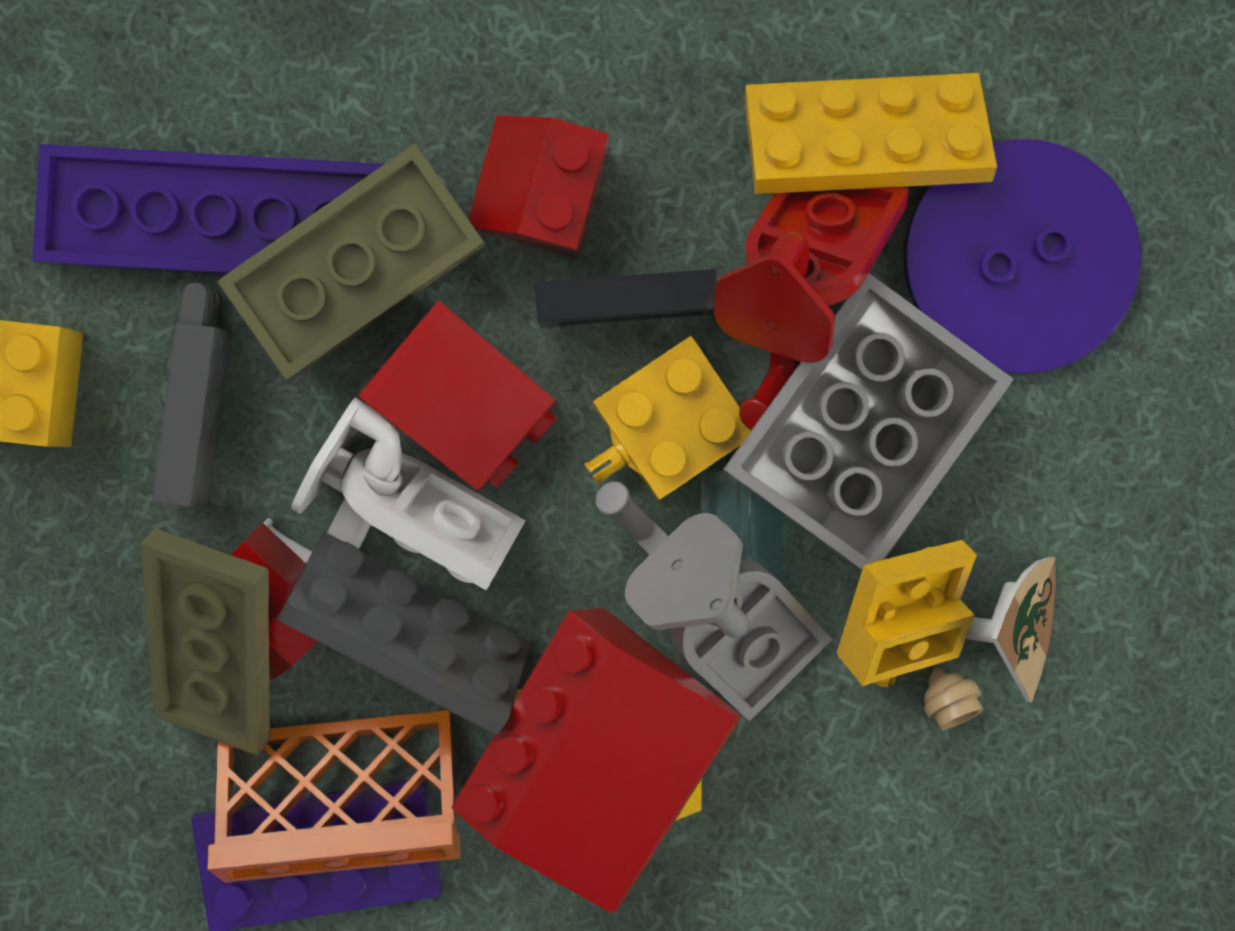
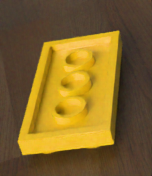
M979 73L750 84L745 87V110L754 194L993 182L997 163Z

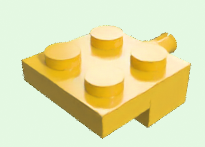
M690 336L592 402V406L610 431L613 446L588 463H584L589 473H591L605 462H611L592 476L598 485L627 465L640 475L654 498L660 500L739 447L751 429L742 423L739 416L740 407L693 337Z
M963 540L935 547H927L920 551L889 559H880L863 566L836 652L862 686L872 683L885 688L889 686L888 684L893 686L896 676L959 658L975 616L962 602L961 597L977 554Z

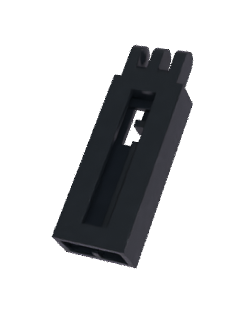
M716 269L536 282L537 322L541 328L714 315V294L717 283Z

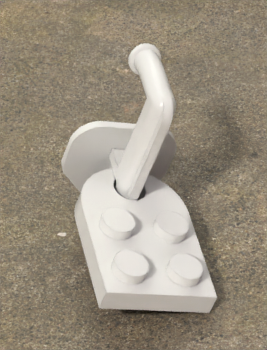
M356 397L351 401L312 462L291 506L292 510L301 514L328 484L342 492L345 497L327 532L328 534L360 549L370 527L374 526L393 537L395 542L402 548L425 555L446 567L455 578L463 582L474 583L485 590L489 587L526 521L426 463L402 453L399 432L395 425L370 405ZM357 431L376 440L372 449L360 451L355 456L348 451ZM268 518L263 522L305 563L307 562L312 552L311 550L276 530L272 526V519Z

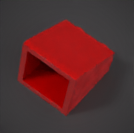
M439 300L358 395L477 491H482L488 483L498 489L519 465L520 462L512 455L527 438L536 444L558 418L550 411L557 403L553 397Z

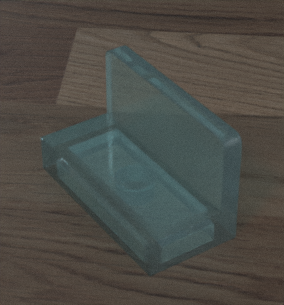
M702 471L701 513H710L717 516L741 539L743 544L741 559L758 562L779 580L784 587H788L791 582V520L726 471Z

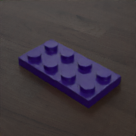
M409 780L379 785L391 796L395 797ZM425 780L403 804L416 817L430 816ZM366 786L343 812L356 823L372 822L388 803L369 786ZM346 790L323 794L335 803ZM314 795L304 796L284 818L297 830L312 828L329 809ZM283 800L271 801L267 803L271 807L276 809ZM259 804L241 806L232 816V836L253 834L270 814ZM216 810L196 813L191 817L209 931L240 929L440 897L442 894L438 861L224 883L208 870V845L215 844ZM397 811L389 820L406 818ZM338 817L330 826L347 824ZM279 823L271 832L287 830Z

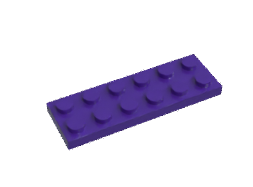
M39 144L32 262L41 265L226 275L384 164Z

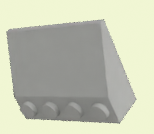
M870 273L861 287L843 302L834 315L833 344L828 355L816 363H799L723 469L814 539L861 572L865 564L885 559L1014 380Z

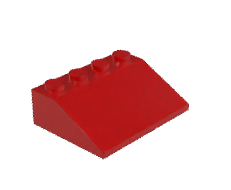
M607 609L569 610L512 705L508 721L500 732L494 735L451 808L495 848L612 914L620 908L742 715Z

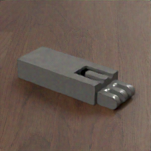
M199 283L188 284L182 294L179 322H176L152 496V502L185 507L210 505L233 333L219 329L222 307L221 295L217 291Z

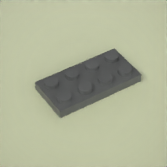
M326 532L322 533L277 618L282 623L495 735L500 732L509 719L530 642L515 635L511 630L494 624L465 608L456 600L446 598L413 580L406 573L383 564L361 552L354 545L341 541Z

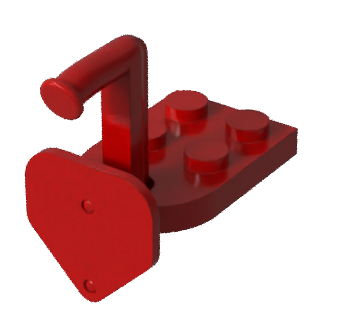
M886 187L774 193L747 236L745 265L721 276L715 285L714 315L723 331L738 341L770 351L768 373L754 396L743 402L739 409L740 419L747 428L752 430L800 362L816 363L828 355L833 344L835 316L828 306L847 299L861 287L907 207L909 189Z

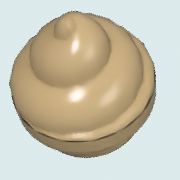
M934 667L928 678L929 688L924 695V702L926 704L924 711L929 720L935 719L941 730H947L974 718L984 710L978 700L982 693L973 680L963 679L956 672H946L942 667Z

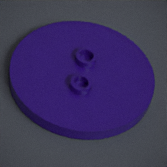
M1017 139L993 143L997 170L993 182L930 185L920 198L909 222L904 244L903 256L906 285L911 301L917 309L1005 373L1032 374L1066 366L1092 352L1112 334L1124 318L1134 297L1140 275L1141 247L1138 228L1132 210L1119 187L1106 172L1084 155L1062 145L1042 140Z

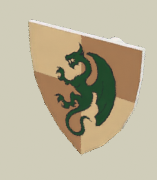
M1047 557L1035 561L1021 574L1016 583L1006 582L992 619L974 617L966 637L968 640L994 643L1026 702L1033 701L1048 653L1056 587L1055 557Z

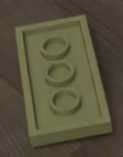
M414 143L217 282L285 380L293 381L485 247L486 244Z
M154 528L140 543L154 716L258 756L270 740L268 568Z

